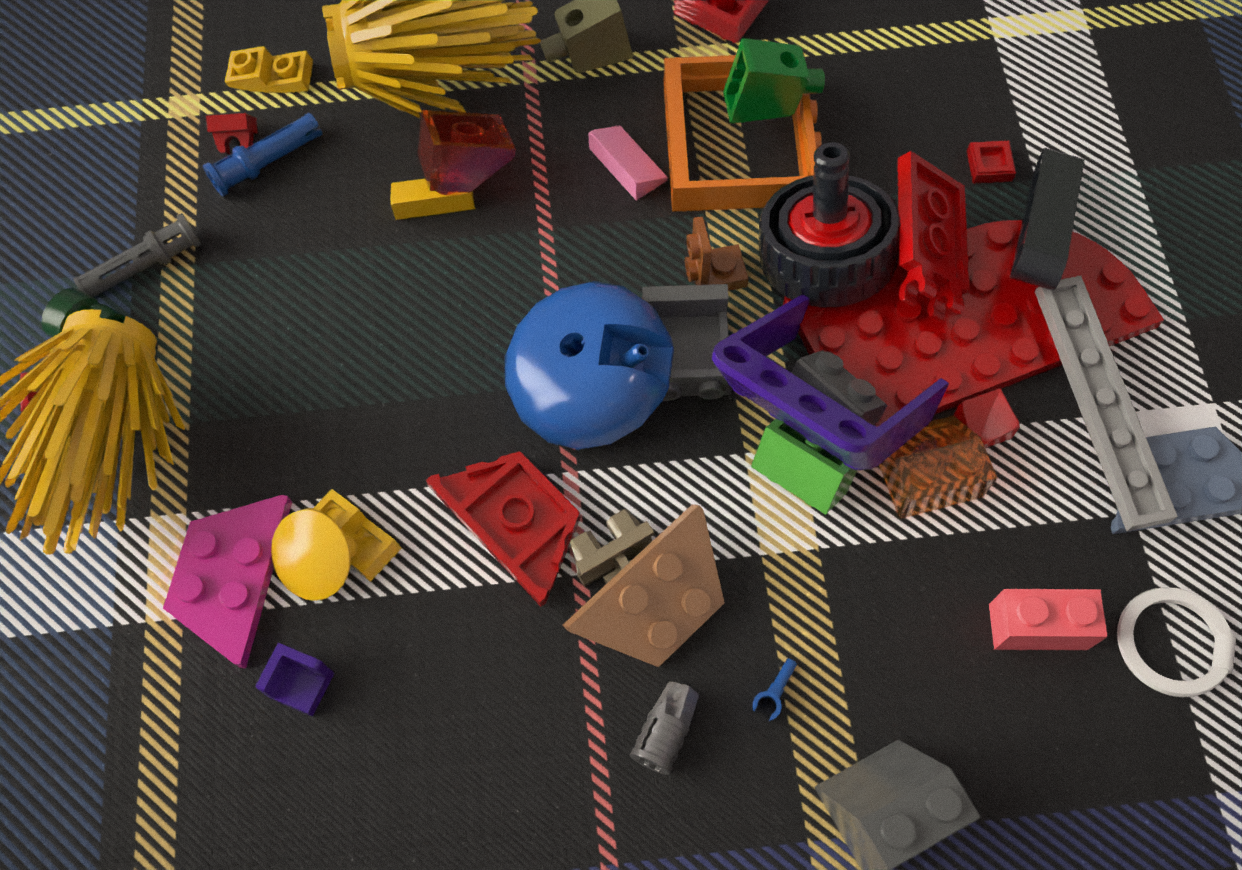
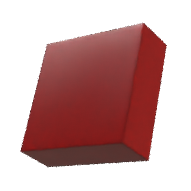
M1009 140L970 142L967 148V156L973 183L1013 181L1016 170Z

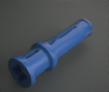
M308 112L305 116L247 148L244 146L234 147L231 155L213 165L207 162L203 165V168L215 189L224 197L228 195V189L247 178L251 180L256 179L260 174L259 170L316 137L322 136V130L320 128L317 129L319 126L318 122Z

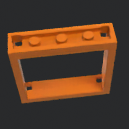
M736 55L664 58L663 84L672 212L764 208L770 198L782 187L798 179L813 176L815 165L814 152L822 145L821 133L814 132L813 126L817 122V101L810 100V94H803L793 114L800 176L689 181L682 92L724 90Z

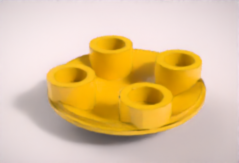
M313 508L302 509L286 516L276 528L271 545L272 562L280 581L290 592L306 600H322L337 593L348 577L351 558L356 553V543L353 537L348 533H344L331 517Z

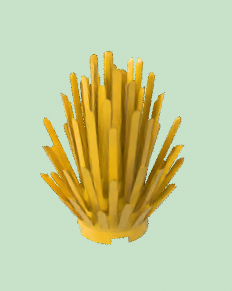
M342 0L339 4L322 6L323 17L327 25V40L334 76L337 81V89L356 88L402 112L405 111L418 118H421L419 113L422 112L420 105L403 97L441 109L448 108L466 113L458 100L440 96L445 95L446 91L443 87H439L437 80L513 83L508 77H494V74L490 71L463 70L462 68H504L506 64H511L514 61H533L534 59L530 55H511L510 51L519 46L533 45L541 42L540 39L535 37L536 32L534 30H525L523 25H516L531 22L532 15H536L538 9L532 6L533 2L531 1L502 3L504 0Z
M90 309L74 312L66 318L62 332L17 357L14 361H19L20 363L0 376V386H2L44 358L0 397V408L3 407L0 410L1 422L31 391L37 392L6 432V438L12 439L24 425L0 467V484L17 457L5 480V486L7 488L11 487L20 473H25L14 499L18 500L6 526V533L10 534L16 529L18 522L24 518L28 509L20 540L29 536L32 523L36 526L42 525L43 534L46 535L43 552L47 555L53 554L56 550L71 500L74 504L63 551L69 554L76 550L92 493H96L89 534L94 538L97 537L102 513L107 514L111 510L121 436L122 454L116 526L120 532L124 529L127 498L129 500L131 498L135 430L141 429L148 484L152 490L157 488L153 456L156 443L159 455L166 462L174 465L163 421L169 423V415L164 401L176 426L185 430V426L172 399L174 396L155 360V347L157 343L155 335L143 324L127 316L124 323L115 320L100 318L102 310Z

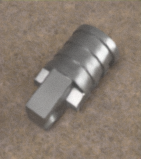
M668 682L655 706L650 710L647 721L641 729L642 732L635 742L636 745L630 753V757L648 769L669 775L673 768V762L677 759L678 751L684 743L683 740L689 732L699 694L688 685Z

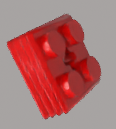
M674 0L675 10L673 13L691 24L698 25L719 35L725 40L737 43L769 0Z

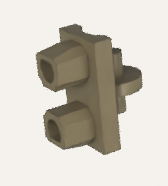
M623 509L606 521L607 528L615 540L601 547L590 530L585 531L570 541L571 550L576 561L577 576L584 587L603 577L607 584L631 562V559L633 560L652 542L651 536L654 535V531L647 521L640 524L628 509Z

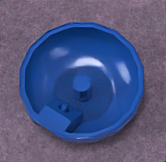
M593 281L561 288L536 303L517 325L505 355V387L521 421L548 443L578 450L612 444L641 427L663 401L669 389L674 354L673 341L655 308L624 286Z

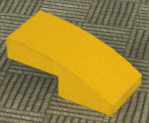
M333 489L313 508L331 517L344 533H348L353 537L356 543V553L351 558L350 566L370 582L402 549L395 539L368 520L356 506Z

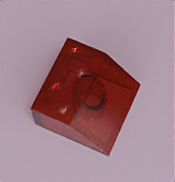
M422 110L418 157L429 191H436L442 195H450L455 192H471L515 157L516 148L501 115Z

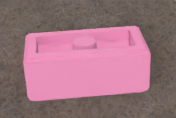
M621 126L595 129L588 133L589 149L636 201L668 181V177Z

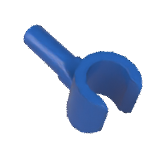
M787 658L769 689L757 694L752 704L753 712L757 708L760 699L768 697L776 704V710L769 721L776 719L782 708L780 697L797 666L795 661Z

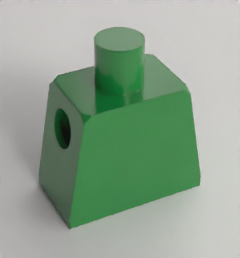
M741 39L723 90L730 123H742L793 115L803 94L822 93L825 85L823 69H808L803 49L798 45Z

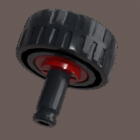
M831 142L818 147L814 152V175L793 181L778 190L764 206L759 221L760 263L765 277L785 297L793 300L800 295H805L810 298L808 305L815 307H841L870 298L883 289L891 280L899 259L900 218L898 207L891 196L879 186L865 179L849 175L848 162L850 161V152L839 143Z

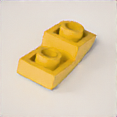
M265 46L232 51L230 53L225 83L232 88L254 92L289 93L309 91L313 59L307 51L272 56Z

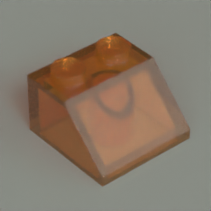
M954 416L931 421L879 464L899 519L982 498L997 480V475L981 437Z

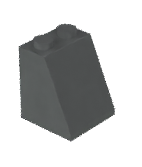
M896 740L814 787L861 870H892L981 818L951 768L900 740Z

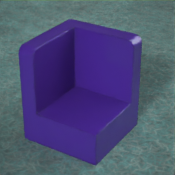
M278 643L256 684V689L274 701L313 717L334 672L322 661Z

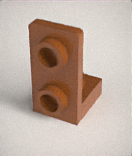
M703 217L693 218L692 234L686 236L689 257H685V268L689 282L696 281V285L727 284L728 291L746 288L749 278L739 244L711 249Z

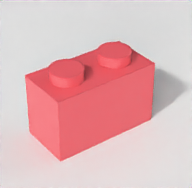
M1004 589L989 604L994 650H1089L1108 637L1101 589Z

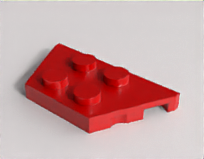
M520 451L501 456L491 463L479 462L465 466L467 471L441 478L439 474H436L426 479L428 487L540 607L546 604L570 546V541L581 519L580 512Z

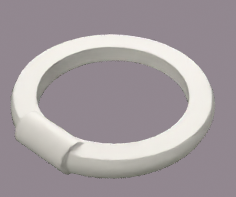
M1162 587L1139 594L1124 608L1117 627L1119 649L1128 668L1140 681L1150 688L1170 696L1193 697L1211 691L1228 674L1233 672L1236 637L1232 636L1230 627L1223 615L1203 597L1179 588ZM1158 603H1175L1193 610L1203 618L1210 627L1215 639L1212 667L1208 673L1195 680L1177 681L1161 676L1147 666L1136 649L1133 636L1136 619L1144 609Z

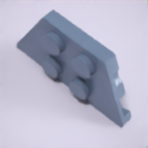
M1216 426L1146 437L1178 517L1169 523L1132 531L1242 514V452ZM1118 508L1116 517L1111 523L1112 534L1126 532Z

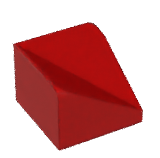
M1001 388L961 402L953 415L972 453L1012 439L1020 428L1019 421Z

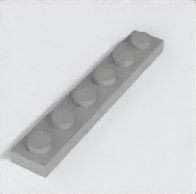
M1076 276L1061 279L1054 291L1038 287L1035 291L1036 297L1126 532L1173 521L1178 516L1082 277Z

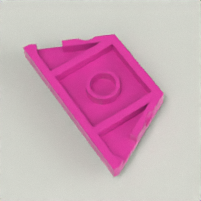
M279 495L191 521L163 606L165 611L239 668L246 669L274 570L271 555L273 535L280 522L289 515L292 501L285 495Z

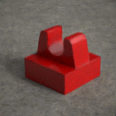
M247 113L206 116L207 131L213 134L217 150L220 153L230 154L229 143L233 138L239 139L240 147L244 146L247 148L253 145L254 134H258L257 119Z

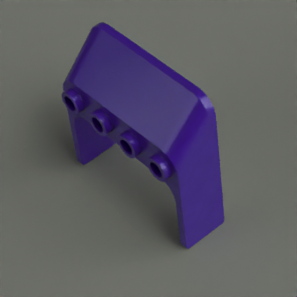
M805 295L796 297L715 345L712 360L727 383L737 394L753 401L768 411L772 417L783 421L804 435L808 441L824 448L842 460L846 466L854 470L877 467L931 422L949 385V382L940 378L878 427L873 426L766 357L796 338L810 298Z

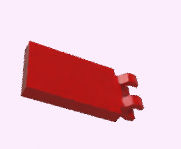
M909 151L898 158L899 266L908 271L906 279L900 286L899 298L904 303L914 307L917 305L918 292L931 299L927 307L928 315L939 322H944L946 307L958 315L964 312L965 301L962 295L970 292L965 186L914 152Z

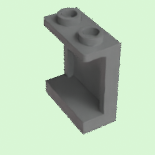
M727 284L642 287V299L655 308L669 332L674 346L669 389L663 401L676 400L680 396H699L703 399H717L723 395H731L732 387L727 383L712 360L715 345L729 337Z

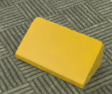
M470 172L391 183L390 200L396 220L475 209Z

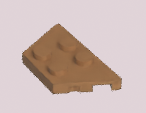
M692 504L570 617L563 624L564 628L576 635L656 667L664 663L724 604L704 510L701 506Z

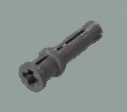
M181 213L177 215V221L157 232L149 230L143 236V242L110 258L81 276H76L73 280L79 290L91 297H95L156 263L160 265L171 263V257L191 246L198 248L202 246V243L185 216ZM182 234L181 237H179V238L175 239L174 241H172V242L166 244L167 241H169V240L173 239L174 237H176V236ZM148 251H151L150 254L141 258V255L147 253ZM133 260L132 264L124 267L123 269L113 273L112 275L104 279L102 278L104 275L114 271L115 269Z

